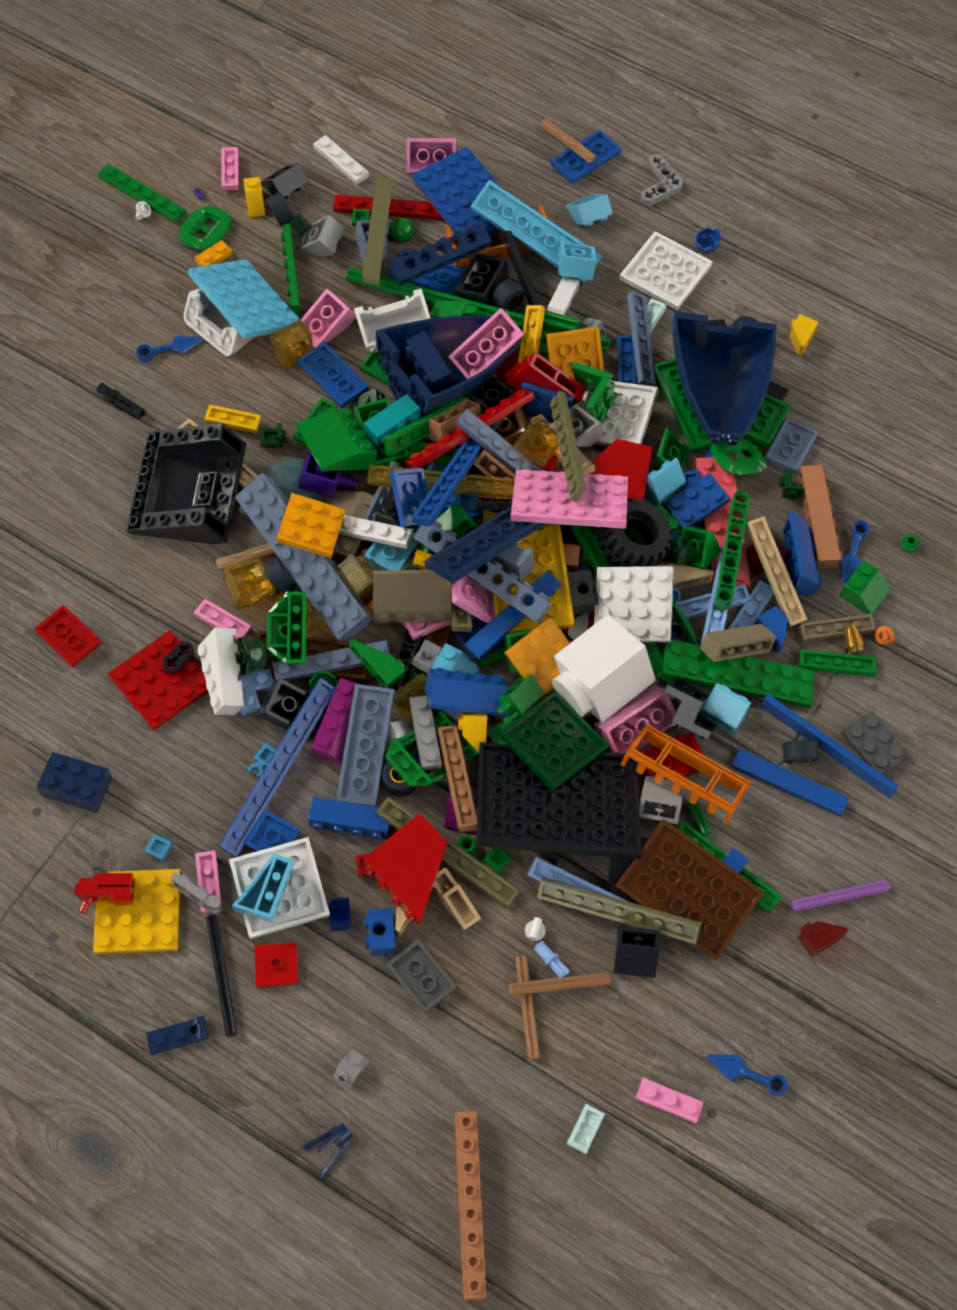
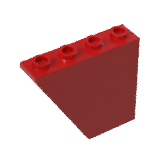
M537 352L530 356L527 355L523 361L517 362L512 369H507L503 375L497 377L499 381L515 392L521 390L523 381L556 392H564L566 395L574 397L573 406L581 401L586 387Z
M617 438L592 462L595 471L590 474L628 477L627 500H643L652 447Z
M419 813L364 858V871L368 876L376 878L379 888L383 892L387 891L392 896L390 898L397 907L401 906L404 909L406 918L417 925L422 922L446 851L447 841Z

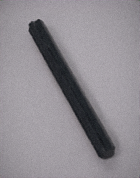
M210 915L206 917L223 1023L226 1036L232 1037L237 1035V1028L219 923L216 915Z

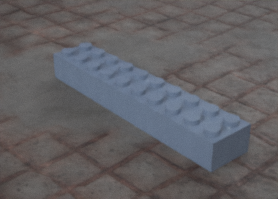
M261 473L235 496L302 591L307 593L308 599L338 640L348 642L373 621L372 613L332 559L276 542L289 500L272 477Z

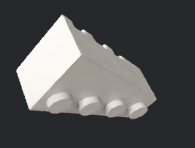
M215 627L198 646V655L201 659L202 671L205 675L206 687L209 691L210 702L215 715H236L244 706L242 682L238 681L240 664L236 663L235 658L238 646L233 641V636H236V629Z

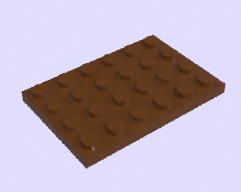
M662 819L641 848V858L634 859L615 886L642 906L702 923L695 945L717 960L764 892L665 819Z

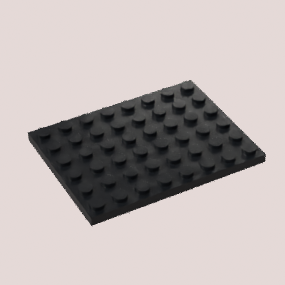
M480 742L476 846L640 859L642 852L638 772L636 771L637 761L630 758L627 764L622 766L621 763L625 754L604 752L552 791L507 744Z

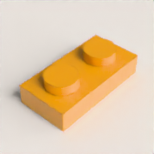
M221 240L197 255L195 262L200 267L219 264L233 255V253Z

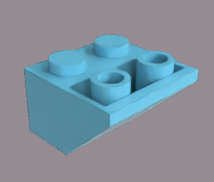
M677 458L671 462L667 460L661 465L660 470H654L647 476L648 480L646 481L644 497L648 499L649 503L657 506L682 489L686 481Z
M716 683L700 716L717 724L716 727L734 736L744 721L751 702L746 697L735 694L727 686Z

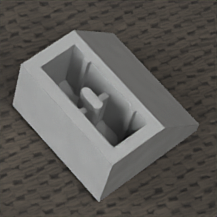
M646 776L639 807L640 817L659 821L665 819L669 823L678 824L684 788L682 787L678 794H674L671 790L674 782L671 780L663 779L660 784L654 782L655 777Z

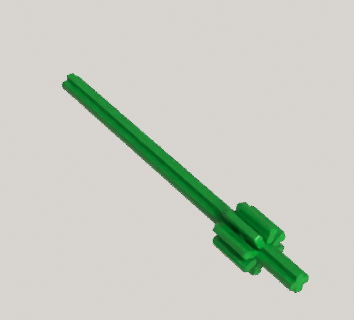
M349 267L347 270L346 281L402 297L409 296L411 298L414 295V290L422 289L427 304L434 305L436 300L467 301L469 305L478 307V314H481V316H493L500 309L410 283L398 287L395 279L380 275L379 285L361 282L363 270ZM504 310L518 327L523 330L525 315ZM546 311L543 318L540 341L547 343L546 334L579 329L581 320L569 315ZM600 336L602 352L607 354L611 339Z

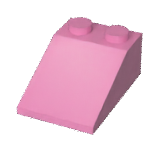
M326 289L301 319L303 322L301 328L295 330L315 348L323 342H329L346 330L355 320L356 315L336 295Z

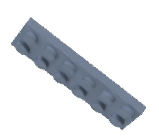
M355 684L336 801L376 807L394 699V689Z

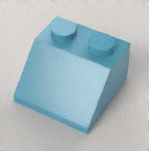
M592 194L565 205L576 224L583 225L584 227L593 225V221L606 220L609 215L613 214L608 194Z
M561 242L558 264L559 275L564 278L574 277L583 281L593 280L597 262L595 247Z
M446 643L431 666V669L443 668L454 672L460 670L470 674L478 673L479 667L474 662H471L463 651Z

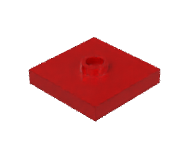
M296 942L254 945L256 988L298 985Z

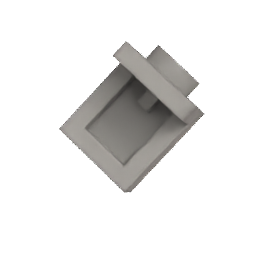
M587 318L583 320L579 329L598 326L600 336H607L606 329L601 320Z
M425 640L411 664L417 669L428 673L429 668L433 665L442 648Z
M352 1049L338 1064L333 1077L350 1089L354 1085L356 1078L365 1070L370 1061Z

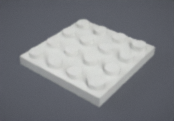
M655 231L620 274L619 280L678 310L711 268L713 261Z
M612 381L615 382L616 386L613 391L617 392L618 395L615 398L613 407L608 410L604 422H601L603 437L594 444L609 446L617 438L642 444L658 394V387ZM585 390L580 408L586 412V405L593 395L592 392Z
M673 566L597 567L596 594L598 595V605H595L594 624L608 614L641 643H671Z
M309 837L229 859L239 898L273 854L294 860L295 867L274 923L272 924L243 914L250 939L330 916Z

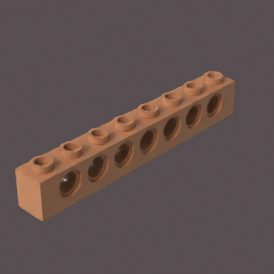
M477 1111L455 1112L463 1302L485 1301L486 1279Z

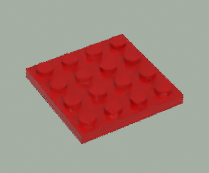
M171 630L107 673L111 681L153 731L209 692L206 687L202 666L194 657L176 674L171 675L164 671L163 659L181 643ZM184 649L182 650V654H183L184 652L187 653V654L189 653L188 650H184ZM174 662L173 664H172V663H168L169 667H170V666H173V667L176 666V665H175V662Z

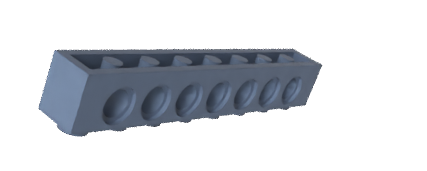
M435 520L431 527L420 526L413 538L437 553L457 541L456 537L458 535L450 529L446 532L441 528L442 524ZM441 533L442 538L436 543L435 536ZM495 560L492 563L490 561L485 563L487 571L484 574L480 573L481 566L468 574V576L539 624L553 605L548 602L550 599L542 592L539 595L535 593L532 585L526 581L523 584L517 580L519 577L513 572L509 571L507 574L502 570L504 566ZM498 575H502L503 581L497 585L495 579ZM517 585L518 593L511 595V588ZM533 596L534 603L527 606L526 599Z

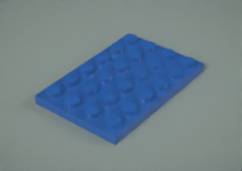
M468 147L412 174V180L454 233L459 230L465 231L469 226L483 223L488 235L501 230L470 209L472 203L489 180L499 187L500 185ZM466 238L468 242H473L472 239Z

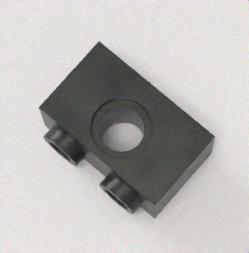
M590 570L568 572L573 615L594 613L595 605H598V595L594 594L593 588H596L595 577H591ZM582 590H583V591H586L587 593L581 594V593H579V591H582Z

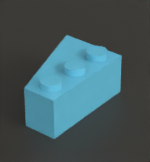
M273 854L252 883L247 886L240 898L232 905L234 911L273 924L295 867L294 860Z

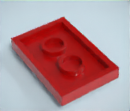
M64 605L34 628V631L72 668L102 644L101 640Z
M692 732L675 738L680 743L702 754ZM653 746L639 752L656 761L662 750ZM669 754L662 762L663 766L683 777L700 772ZM648 767L645 770L647 776L655 777L657 773Z

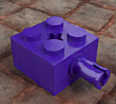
M309 450L298 488L334 498L336 488L339 486L355 491L358 479L344 476L341 473L342 471H322Z

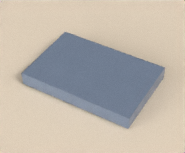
M786 417L765 455L766 461L784 470L791 469L792 473L797 475L819 432Z

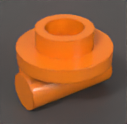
M883 625L875 632L877 642L882 645H891L896 641L894 632L889 626Z

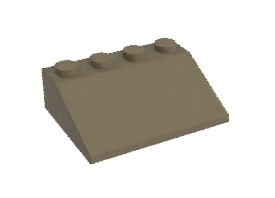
M336 491L334 498L327 497L325 503L345 509L346 516L364 519L374 495L357 491ZM338 534L331 559L333 562L355 568L367 540Z
M431 570L373 571V622H444L450 620L451 582Z

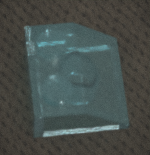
M286 456L270 463L267 475L272 477L289 500L291 493L300 495L301 489L298 486L305 461L301 458Z

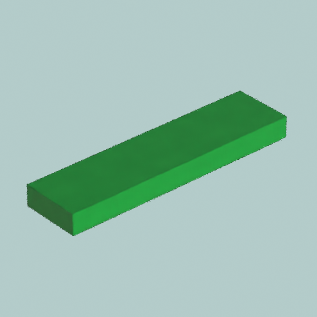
M800 649L798 667L813 671L875 677L876 657Z

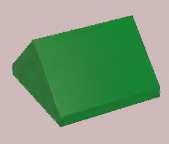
M669 428L665 429L654 470H660L661 465L667 460L671 462L677 458L683 472L690 448Z
M683 526L677 562L707 568L722 552L713 532Z

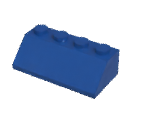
M789 512L782 533L791 582L797 595L816 594L818 587L821 586V577L817 575L818 561L814 559L815 545L811 542L812 529L808 526L806 519L794 512Z
M429 668L424 689L430 708L501 717L507 716L506 712L498 714L496 711L501 705L498 698L508 690L505 678L498 675L485 676L481 673L470 674L460 670L454 672L443 668Z

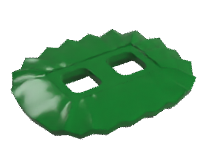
M209 205L200 207L193 211L187 220L184 221L179 229L178 239L189 248H193L196 251H205L225 238L229 228L232 226V219L226 211L218 207ZM207 220L216 222L213 227L204 225ZM198 231L206 233L204 238H198L194 235Z
M743 438L734 446H729L727 443L711 444L713 458L721 469L729 474L737 476L762 472L767 467V459L763 457V453L759 451L758 445L753 444L751 439ZM741 451H747L751 458H746ZM733 452L737 459H731L728 453Z

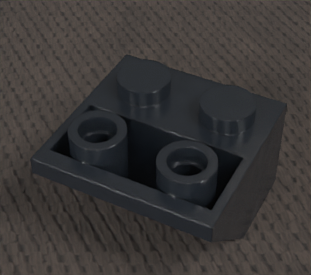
M619 926L616 933L613 973L655 978L659 955L660 930Z

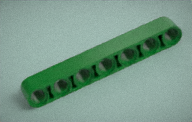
M743 490L734 493L729 509L714 597V606L721 611L730 608L735 592L750 501L749 494Z

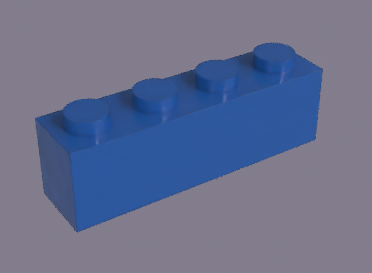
M313 797L308 822L309 826H312L313 829H331L339 834L349 832L357 837L368 835L373 839L383 840V838L388 839L391 827L388 822L376 815L379 807Z

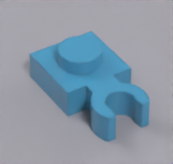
M265 743L253 757L256 763L249 766L248 773L251 774L254 770H259L256 778L259 779L276 749Z

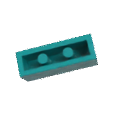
M406 394L364 422V432L379 447L384 444V437L420 419V407Z

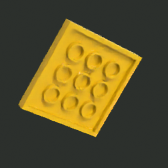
M180 869L108 872L133 873L135 877L133 905H115L112 901L96 902L93 953L178 951L180 891L172 886L171 876L175 872L181 875Z

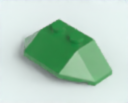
M286 592L268 612L267 650L286 665L306 664L307 593Z

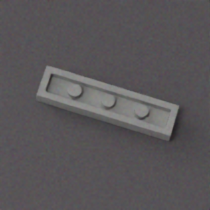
M427 696L410 697L409 705L421 768L423 770L441 768L442 763L432 710Z

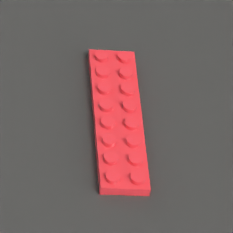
M713 457L696 458V470H700V478L711 473L732 501L733 495L737 491L735 474L723 471ZM731 502L703 520L704 529L713 532L720 548L724 545ZM743 537L736 586L745 584L746 588H750L751 582ZM720 554L709 565L710 570L714 573L712 588Z

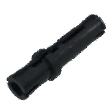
M103 382L98 385L97 392L108 398L109 402L116 403L139 419L145 415L146 409L121 395L117 389L113 390Z

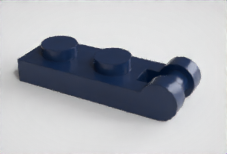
M199 1016L189 1021L146 1032L150 1054L154 1055L208 1039L209 1033L205 1030L204 1025L206 1024L205 1016ZM196 1027L197 1033L192 1035L190 1029Z

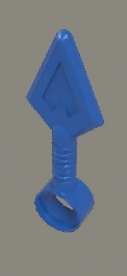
M177 335L172 343L151 348L149 345L142 344L137 347V357L141 362H149L152 360L153 355L161 352L175 350L184 354L203 342L204 338ZM142 351L150 352L146 356L140 355Z
M856 521L852 527L851 533L854 536L850 552L842 555V561L839 563L842 583L848 581L861 563L857 556L861 539L867 536L870 529L869 524L865 521ZM856 527H863L865 529V532H857Z
M709 1054L707 1056V1059L730 1081L745 1076L766 1085L770 1094L774 1096H781L787 1089L788 1084L785 1077L778 1074L767 1077L746 1068L741 1055ZM773 1080H780L782 1082L783 1089L781 1091H775L772 1088L771 1082Z

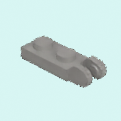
M175 872L171 876L172 886L214 915L221 913L222 903L216 895H208V892L202 886H195L185 874L180 875Z

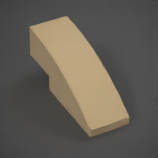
M444 867L439 870L433 890L457 923L465 930L480 920L481 917L460 885L455 882L448 869Z

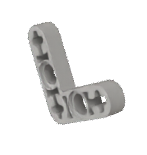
M652 155L649 159V168L661 182L642 191L640 201L645 206H652L680 192L683 185L682 178L661 155ZM662 172H668L670 175L665 176ZM664 189L666 192L659 193L657 190Z

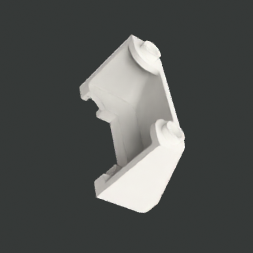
M200 288L189 292L183 315L185 323L225 356L233 355L254 338L243 339Z
M422 289L414 290V295L411 298L405 296V300L372 309V307H368V311L364 310L363 306L354 308L367 351H371V353L379 352L376 345V330L430 318Z

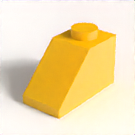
M260 177L243 179L249 218L265 216Z
M799 314L797 319H793L789 327L791 329L790 339L797 355L800 357L814 336L819 323L802 314Z
M462 713V718H458V730H461L463 737L478 752L479 743H486L487 715Z

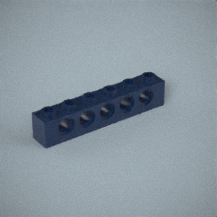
M483 223L479 225L473 224L465 231L459 230L455 232L451 237H442L437 243L426 244L421 250H412L407 256L394 258L389 270L399 287L489 248L492 240ZM466 238L472 239L473 242H468ZM451 245H456L458 249L452 248ZM436 251L442 252L443 255H442V256L438 255V254L436 253ZM421 258H426L428 262H423ZM410 264L413 268L409 269L405 265Z

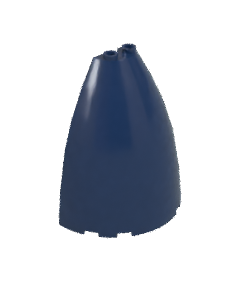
M673 311L671 317L673 348L678 375L686 399L695 417L707 434L710 443H727L729 446L737 445L738 441L745 437L755 420L771 380L777 324L742 320L737 328L707 325L708 315Z
M448 316L402 323L376 330L377 351H380L383 360L380 361L383 374L388 376L390 383L388 387L397 401L407 394L420 407V416L464 396L491 377L521 344L522 337L492 365L469 379L463 375L448 356L492 316ZM423 331L426 332L451 372V388L434 395L420 377L414 373L415 369L413 366H409L405 359L407 356L405 352L406 340Z

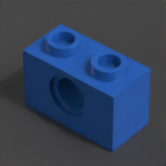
M393 908L368 909V916H364L365 929H369V936H365L366 949H370L371 955L396 954ZM382 928L385 930V933L376 935L374 931Z

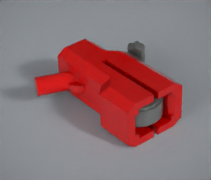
M93 863L91 868L95 872L92 878H80L79 883L75 884V895L83 901L78 910L82 914H86L91 903L97 901H112L115 905H133V891L135 890V877L133 873H108L99 863Z

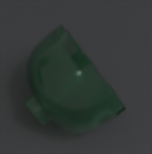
M255 636L239 637L236 644L238 651H240V658H237V662L240 664L241 673L251 675L260 672L266 666L267 659L270 658V652L267 650L264 642Z

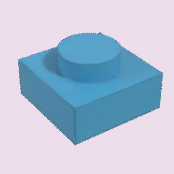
M154 834L144 852L146 855L164 862L173 843Z

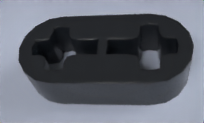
M189 642L179 643L163 659L164 671L171 675L178 673L194 657L193 645ZM182 650H189V653L187 654L184 652L182 654ZM175 662V665H176L175 667H173V666H170V667H169L168 663H172V664H173V663Z

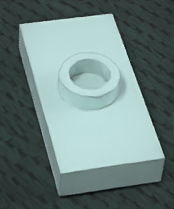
M652 298L646 306L649 333L652 332L667 308L666 304Z
M585 1104L566 1145L586 1155L605 1113Z

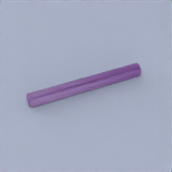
M881 880L796 899L791 902L793 911L798 912L887 892L890 886L887 880Z

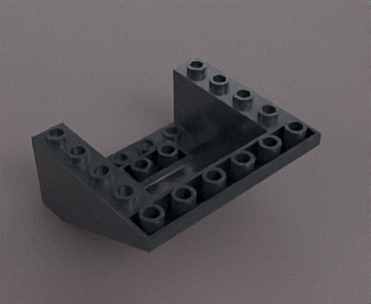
M223 423L148 432L126 531L133 535L205 544L227 543L247 443Z

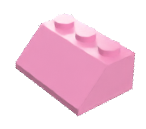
M406 138L407 173H415L456 153V138Z

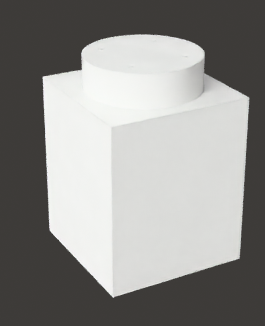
M608 614L554 656L560 672L552 680L556 692L581 717L591 712L601 723L656 681L646 646Z

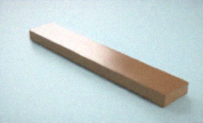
M457 725L439 727L437 731L459 832L476 830L477 814Z

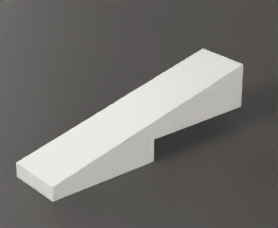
M562 277L548 305L547 311L564 315L571 305L572 298L579 289L580 279Z

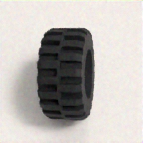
M637 499L627 500L626 526L638 530L646 539L647 545H638L629 540L623 528L598 527L597 540L600 541L598 544L600 550L604 551L603 555L611 560L610 563L612 565L616 564L619 567H655L671 547L672 529L671 526H668L669 521L667 517L664 518L663 512L660 509L657 510L655 505L652 503L647 504L642 499L639 501Z

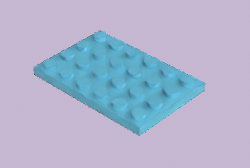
M246 259L189 268L188 275L243 339L301 328L303 322Z

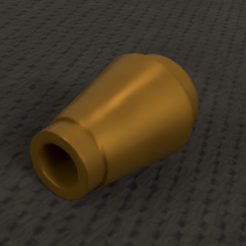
M856 624L845 626L846 649L848 648L849 653L863 650L864 642Z

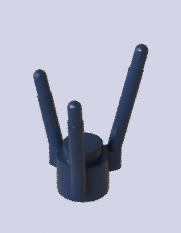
M343 1123L338 1127L334 1126L330 1131L302 1147L305 1150L327 1137H330V1139L316 1149L318 1153L331 1143H334L337 1147L341 1144L337 1153L320 1175L321 1180L325 1178L343 1151L351 1145L349 1140L353 1136Z

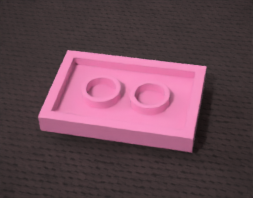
M468 575L454 584L451 583L453 604L486 623H489L496 617L492 591Z

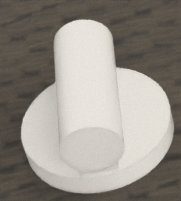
M139 201L136 204L137 212L135 218L137 220H142V218H147L151 215L150 206L146 202Z
M535 917L533 921L527 923L525 935L528 939L539 941L545 935L546 930L542 919Z

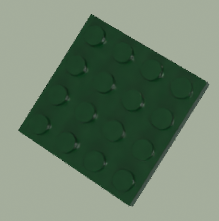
M556 691L506 726L498 734L552 791L607 751L610 746Z

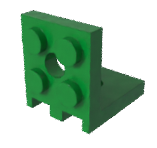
M574 361L571 368L575 380L586 387L587 391L593 393L586 405L587 412L603 423L608 410L613 407L615 398L618 395L617 392L613 391L616 387L615 382L610 381L613 374Z

